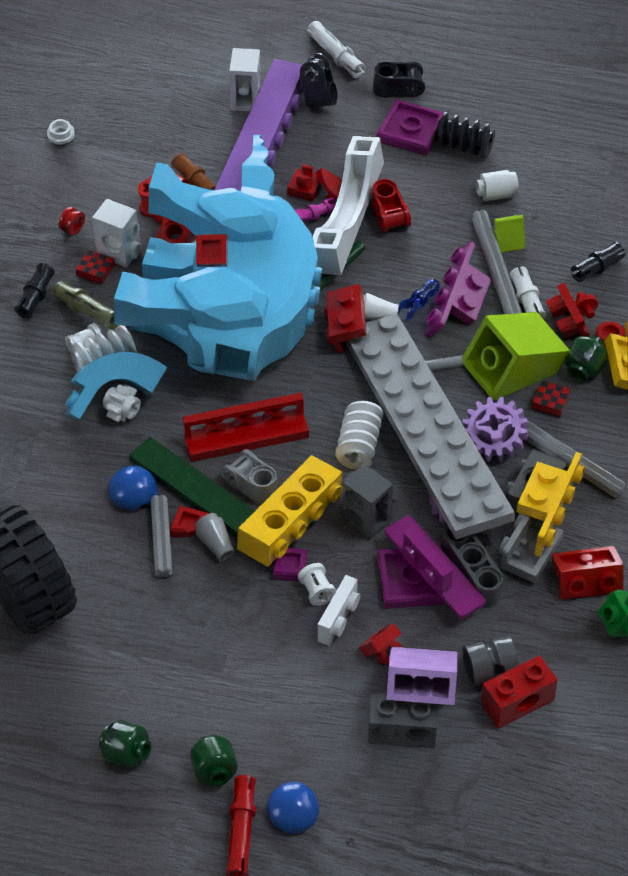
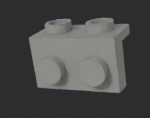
M520 513L514 523L513 534L511 537L506 536L500 545L499 554L502 555L501 568L536 583L552 553H554L563 538L564 530L554 527L556 535L551 548L545 547L541 557L535 556L538 534L544 521Z

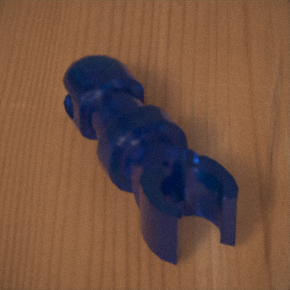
M429 279L423 284L421 290H415L410 298H406L399 303L397 313H400L401 309L411 308L407 313L406 321L412 319L416 310L426 305L428 298L433 297L439 291L440 282L436 279Z

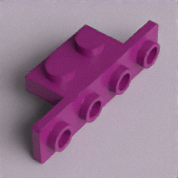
M469 241L464 247H457L451 255L450 261H452V265L442 278L444 285L434 299L436 303L435 309L431 311L426 319L428 327L425 335L429 338L444 327L449 312L469 326L477 319L491 278L469 264L475 247V243Z
M407 515L385 529V535L459 619H464L485 606L486 599L411 516Z

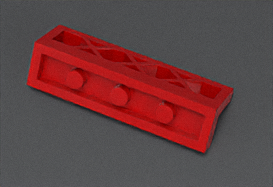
M302 392L182 417L184 440L190 462L239 453L244 449L253 450L309 438V428L304 416ZM296 405V409L282 411L286 406ZM257 412H265L261 416L252 417ZM235 418L232 422L223 423L225 419ZM206 424L202 428L191 430V426Z

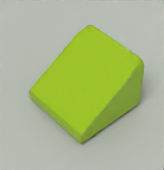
M523 215L495 219L494 234L501 253L525 248Z

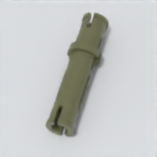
M60 281L54 286V297L67 303L71 310L81 311L111 330L119 326L114 324V310L90 297L85 290L74 288L65 281Z

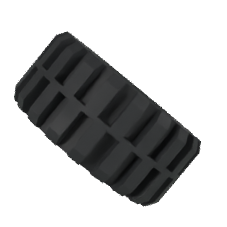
M8 505L0 510V604L8 617L13 620L17 627H20L21 631L26 634H36L74 610L77 604L76 591L61 557L57 554L51 540L48 539L42 527L37 524L35 518L29 515L27 510L20 505Z

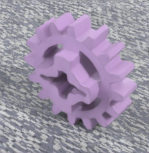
M488 397L486 405L477 401L476 411L472 409L467 410L469 419H463L462 424L481 455L485 454L487 462H490L493 456H497L499 462H502L503 454L507 453L512 458L514 457V448L520 450L524 448L522 440L528 439V432L526 430L528 428L527 418H524L522 408L516 410L513 400L508 405H505L503 397H500L497 403H493L492 398Z

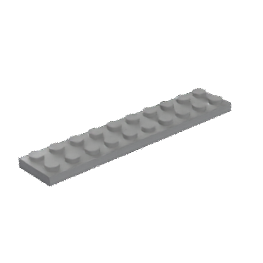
M398 314L397 316H386L366 322L367 335L347 340L345 343L455 540L515 521L513 508Z

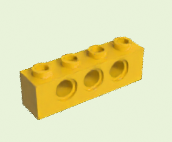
M311 455L238 528L237 549L267 567L276 558H281L286 553L288 546L295 539L298 540L303 536L307 526L313 520L317 521L331 502L334 503L339 499L343 490L341 486L342 471Z

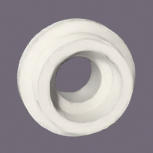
M63 119L53 121L47 130L49 141L59 145L69 143L75 135L74 128L68 121Z

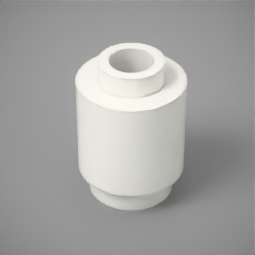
M502 170L480 174V180H476L477 195L479 197L482 196L484 201L511 198L512 194H518L519 191L516 173Z

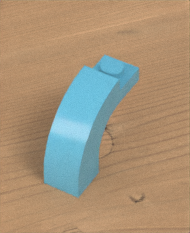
M116 352L93 360L79 370L70 383L80 388L79 392L73 390L65 405L69 408L65 415L73 420H79L97 390L109 381H122L132 385L146 395L154 391L167 367L149 356L135 352Z

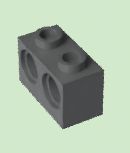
M365 463L358 470L351 471L343 481V520L371 540L391 522L393 484Z
M371 694L368 743L435 748L438 704L387 700V695Z

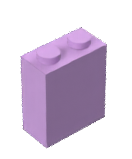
M391 647L387 700L455 705L457 652Z

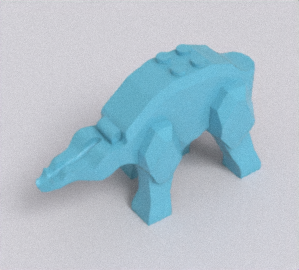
M253 135L252 155L242 164L241 191L234 188L213 191L183 183L168 164L156 163L149 185L150 214L161 215L183 224L195 236L227 234L228 267H197L196 242L171 244L162 239L150 237L142 263L143 278L133 273L122 272L114 297V324L129 326V330L156 334L177 345L187 354V364L197 371L256 381L257 376L264 367L287 356L304 336L306 326L312 327L315 309H311V307L314 308V305L318 304L320 287L315 285L320 284L322 268L317 267L318 256L311 232L287 201L283 200L280 196L273 195L275 175L273 170L267 166L268 150L264 147V140L261 139L262 135Z

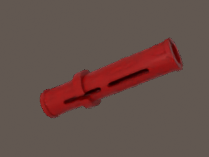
M238 775L234 778L233 803L229 805L231 830L226 876H232V872H234L233 876H248L252 819L256 816V806L254 805L256 779L252 776L249 782L250 775Z

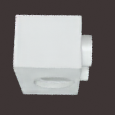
M233 48L229 70L231 110L251 111L261 89L260 50Z
M106 199L92 217L96 252L113 257L115 264L127 268L130 262L139 256L142 248L139 239L140 224L138 223L137 210Z

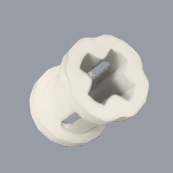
M321 563L307 565L298 574L299 582L305 585L309 592L308 599L310 603L318 606L330 602L337 591L334 585L329 584L325 576L326 569Z

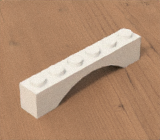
M352 137L346 152L342 184L335 208L328 221L323 226L316 228L313 235L318 256L317 267L322 268V274L342 275L371 199L373 184L378 180L384 165L379 137Z

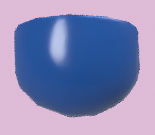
M126 466L119 469L108 484L111 501L119 508H126L135 512L142 505L148 504L151 506V497L154 495L158 496L159 494L156 480L142 466Z
M296 781L287 782L272 791L266 806V812L274 828H278L288 834L304 833L316 822L319 815V803L315 793L304 783Z

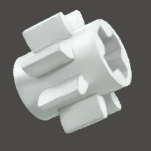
M118 384L117 388L111 387L103 399V407L109 410L106 416L117 422L120 420L125 422L126 418L133 419L141 404L140 399L135 397L137 389L126 384L123 386Z

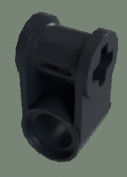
M314 53L300 68L305 103L308 108L336 105L338 92L334 83L329 58L322 53Z
M383 61L378 63L374 69L373 92L377 96L384 98L417 97L425 91V82L421 79L423 75L422 65L415 61Z

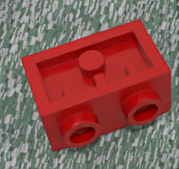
M614 546L552 553V566L559 579L561 599L604 595L616 590H624L623 562Z

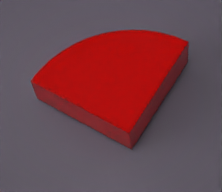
M320 168L316 172L318 185L322 184L327 192L325 196L327 199L334 198L337 202L342 179L326 169Z
M179 506L169 530L170 537L183 538L196 534L195 523L209 513Z

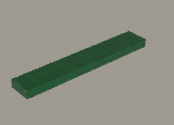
M152 437L146 439L129 454L131 463L135 466H142L152 474L156 481L194 508L209 514L216 513L218 517L223 518L227 531L236 538H238V528L255 512L250 506Z

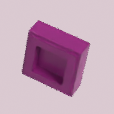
M288 548L281 558H276L274 560L273 580L299 581L298 574L307 565V549Z

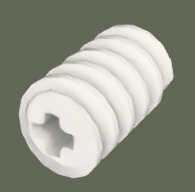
M120 326L117 329V334L113 330H109L106 333V338L102 334H98L95 337V342L91 338H87L84 341V346L80 342L74 343L71 357L78 373L85 365L102 356L116 352L137 353L130 332L124 326Z
M357 401L351 403L345 409L335 456L343 466L349 469L358 470L364 463L369 467L373 463L371 459L375 455L374 448L377 446L381 419L383 418V410L377 404L369 401Z

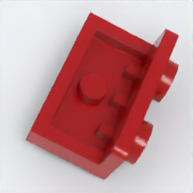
M360 283L326 292L327 305H324L323 309L328 327L325 328V335L329 345L333 344L338 353L345 352L344 341L367 335L364 294Z

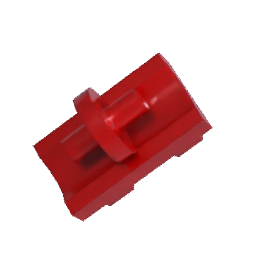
M565 282L558 285L557 288L560 294L550 298L546 303L554 318L569 312L570 315L556 321L564 339L578 333L581 336L588 337L590 333L582 316H586L588 319L595 316L594 311L598 307L597 298L592 294L585 295L584 292H579L576 295L577 300L574 302Z

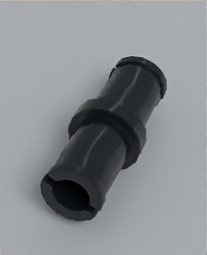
M613 242L601 251H593L587 259L571 267V271L574 272L572 273L573 278L577 282H583L595 273H603L609 265L625 257V253L622 252L624 251L623 246L619 242Z
M39 263L31 281L26 282L23 288L24 294L15 307V312L20 317L31 318L39 300L44 299L47 293L46 287L55 274V270L50 265L45 263L43 267V263Z

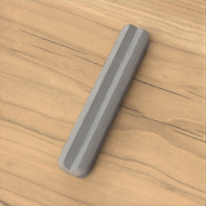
M154 495L150 500L155 575L159 578L170 577L172 575L168 502L165 495Z

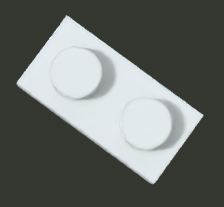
M345 575L318 623V642L330 646L335 636L340 637L347 622V614L349 611H355L360 600V594L357 593L358 579Z

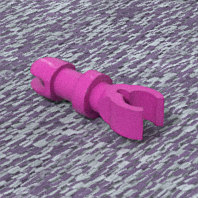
M329 198L322 201L321 204H310L306 209H296L295 212L304 224L309 220L316 221L321 215H329L333 212L336 200Z

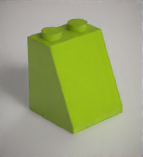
M537 312L485 316L462 357V361L492 400H498L500 397H505L556 374L570 350Z

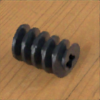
M445 111L438 121L434 142L436 143L439 140L442 146L450 143V147L453 149L458 148L460 145V149L463 152L468 151L470 148L471 154L477 155L481 150V156L487 158L495 140V130L493 132L490 131V123L488 122L481 129L480 120L478 119L470 126L469 117L467 116L462 123H459V114H455L452 120H449V111Z

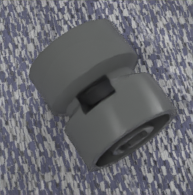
M509 635L490 639L488 645L480 641L463 645L462 647L464 668L472 687L481 686L483 683L493 679V677H497L519 666L517 652Z

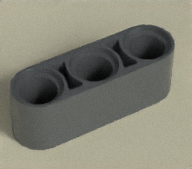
M445 523L442 531L441 550L486 599L483 608L496 606L501 599L503 576L475 534L455 540L447 523Z

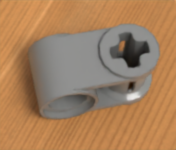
M244 449L240 452V457L231 465L226 464L221 468V473L231 487L239 490L255 504L261 506L278 489L277 474L272 467L257 458L253 452Z

